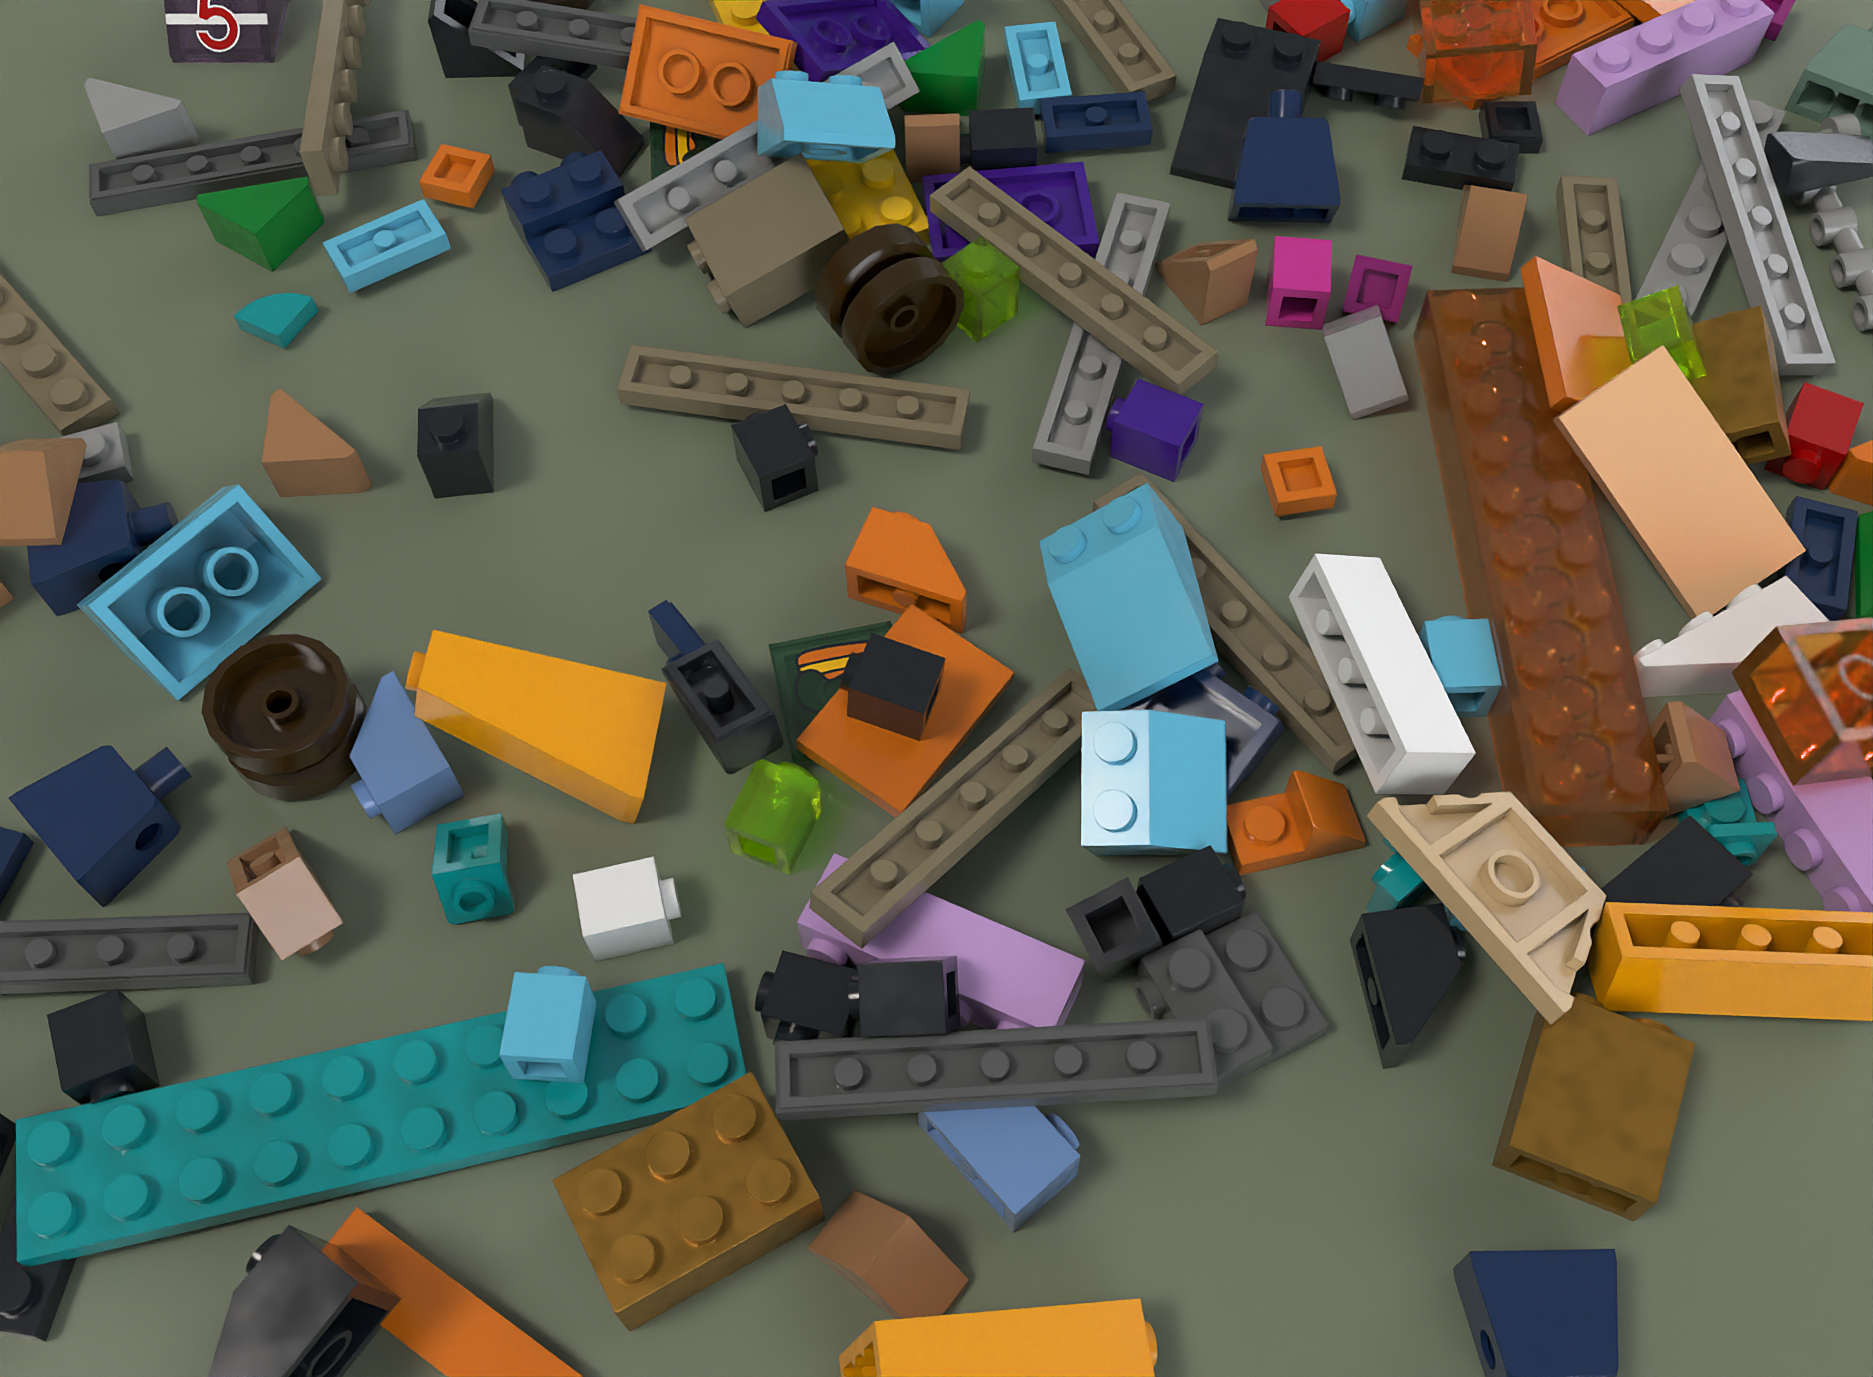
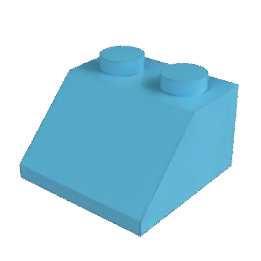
M778 71L775 72V79L771 78L758 87L757 156L792 158L802 153L804 158L809 160L865 163L895 149V134L880 87L862 86L861 77L835 75L829 77V83L808 81V73Z
M1154 710L1082 712V847L1095 856L1190 855L1210 845L1216 854H1228L1226 722L1224 720Z

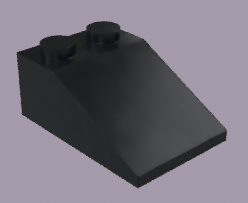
M1218 18L1202 59L1171 164L1170 175L1232 189L1242 139L1248 121L1253 117L1269 116V95L1274 91L1283 89L1301 92L1303 115L1312 88L1321 40L1249 25L1240 21Z
M288 1225L282 1234H275L263 1242L249 1259L246 1265V1273L248 1275L233 1292L208 1377H342L381 1329L382 1326L380 1324L401 1298L338 1245Z

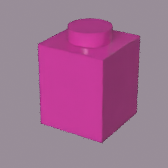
M1275 236L1267 272L1265 326L1322 330L1331 294L1332 240Z

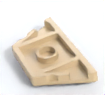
M1511 792L1481 793L1475 798H1466L1459 794L1433 795L1427 804L1398 805L1396 797L1383 798L1378 801L1367 815L1369 820L1549 1024L1552 1025L1572 1007L1575 997L1570 995V991L1577 970L1586 963L1592 944L1590 929L1599 921L1606 899L1605 893Z

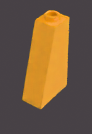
M437 630L432 631L426 653L414 651L405 689L417 692L415 717L621 822L635 823L644 799L667 683Z
M1138 1298L874 1321L839 1355L841 1377H1155L1153 1368L1157 1361V1341L1151 1324L1144 1321L1141 1299Z

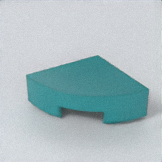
M279 293L265 296L249 303L234 315V318L241 330L285 349L319 310L314 299L310 296L297 293Z

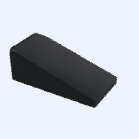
M1787 131L1767 134L1764 152L1774 182L1786 196L1873 177V140L1869 136Z
M718 639L661 668L667 682L727 774H734L783 746L784 740L775 713Z

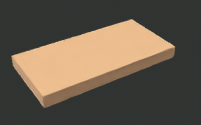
M1664 345L1655 348L1553 419L1558 429L1691 620L1707 611L1713 615L1729 604L1744 589L1760 583L1806 551Z

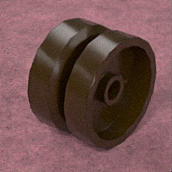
M893 223L875 226L856 235L833 255L820 274L815 289L816 309L836 334L843 338V343L862 367L870 373L887 375L902 372L922 362L945 342L955 329L963 311L964 291L942 263L936 260L929 248L912 228Z
M296 633L267 635L242 645L217 666L205 686L201 711L210 737L228 757L230 764L239 776L257 793L282 801L316 797L337 788L357 770L349 756L368 712L362 696L352 683L339 656L320 640Z

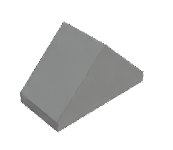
M88 78L83 84L101 132L116 160L197 146L200 141L182 100L93 78Z
M1378 305L1323 325L1324 339L1353 420L1409 400Z

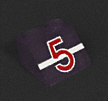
M164 0L169 55L173 63H274L290 0Z

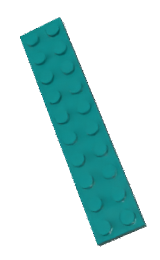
M724 963L593 991L596 999V1009L584 1083L513 1079L499 1056L507 1011L111 1098L93 1105L89 1103L17 1119V1262L28 1268L61 1259H73L658 1123L746 1075Z

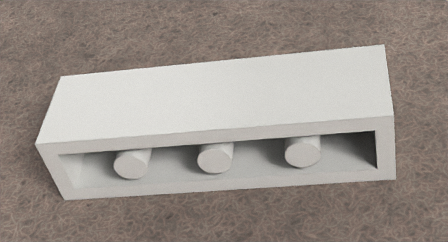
M1315 554L1290 593L1289 599L1375 793L1443 795L1476 752L1381 559L1377 557Z

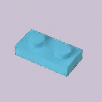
M1056 22L1005 26L1004 45L1017 108L1033 107L1034 114H1040V99L1072 97Z
M424 199L322 242L328 258L349 293L451 249L445 231Z

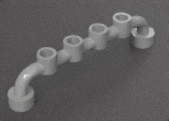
M1852 113L1825 118L1821 124L1820 131L1815 133L1861 135V128L1856 116ZM1837 185L1790 195L1792 202L1797 206L1814 203L1818 212L1813 213L1810 217L1809 233L1811 240L1816 246L1835 244L1839 254L1833 255L1830 261L1831 279L1838 288L1856 286L1861 296L1854 298L1852 302L1851 315L1853 323L1860 331L1873 329V248H1864L1857 234L1858 221L1855 211L1850 206L1843 207L1836 194Z

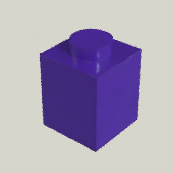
M1138 379L1127 399L1118 397L1108 415L1106 430L1112 432L1110 457L1174 482L1198 439L1203 403Z

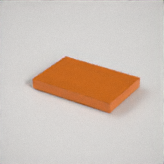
M639 4L618 114L724 139L758 120V87L771 78L775 79V72L792 71L798 43Z
M1534 256L1520 268L1549 405L1550 408L1563 413L1635 363L1636 359L1620 295Z
M913 604L906 609L884 637L946 658L942 685L921 740L917 741L848 717V691L839 689L796 739L797 750L894 818L900 815L925 792L1009 687L1014 676L1012 670Z

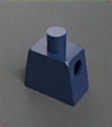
M1291 89L1274 91L1269 95V116L1250 118L1245 129L1228 208L1227 221L1331 223L1340 207V191L1329 123L1323 118H1302L1301 92Z
M117 479L77 483L62 545L27 546L31 585L56 616L65 615L80 609L77 606L79 602L149 547V544H153L179 523L170 502L140 508L125 483Z
M105 745L17 791L8 799L75 881L104 907L179 834L181 826L161 804L160 800L192 776L167 746L133 771L111 745Z
M1615 1249L1470 1251L1453 1268L1457 1289L1485 1377H1617L1618 1306Z

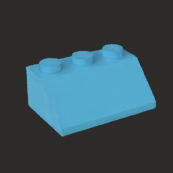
M236 484L222 487L79 602L77 606L123 654L175 700L179 701L212 673L223 660L240 646L245 645L322 578L243 488Z

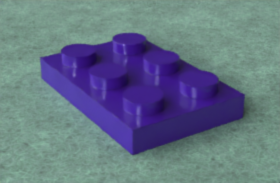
M891 0L762 1L756 17L757 21L769 35L798 43L794 64L801 72L808 73V81L824 82L830 76L840 73L892 42L896 44L904 61L931 46Z
M1084 162L976 171L1093 259L1096 258L1099 238ZM960 173L922 176V192L928 222L930 249L936 260L940 261L948 272L1002 267L930 212V195Z

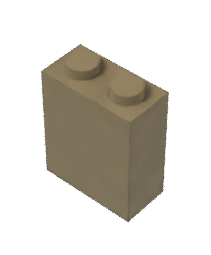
M802 153L685 219L695 238V241L687 245L692 257L703 274L711 271L715 278L707 283L710 293L723 314L733 309L744 328L815 289L820 274L830 259L841 247L850 241Z

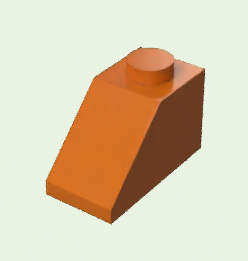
M872 507L845 563L848 598L901 615L913 604L952 631L962 634L966 626V590L931 525L919 521L913 515L897 511L892 513Z

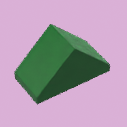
M978 19L905 60L904 62L920 92L902 101L898 106L906 112L931 114L959 113V116H969V111L978 110L985 69L986 25Z
M308 177L197 195V204L216 242L271 272L278 268L324 224L323 212Z

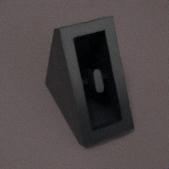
M431 0L428 24L445 78L515 77L524 69V53L471 45L468 30L478 4L474 0Z

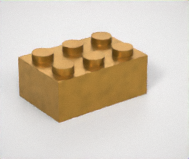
M752 1071L552 1180L614 1313L629 1332L826 1220L820 1197Z

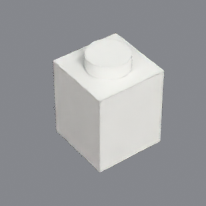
M654 856L573 874L582 935L594 962L674 944L670 920L682 917L674 878L661 879Z

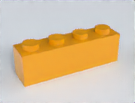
M1606 902L1591 938L1592 944L1586 963L1596 999L1603 1005L1604 1009L1609 1011L1873 1021V912Z

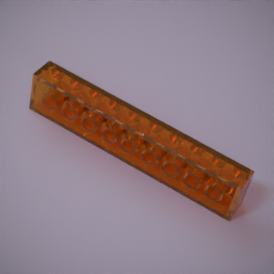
M1524 287L1427 290L1413 338L1468 619H1489L1502 687L1487 715L1502 792H1511L1561 847L1644 845L1670 809L1588 470L1553 421L1561 412L1550 408Z

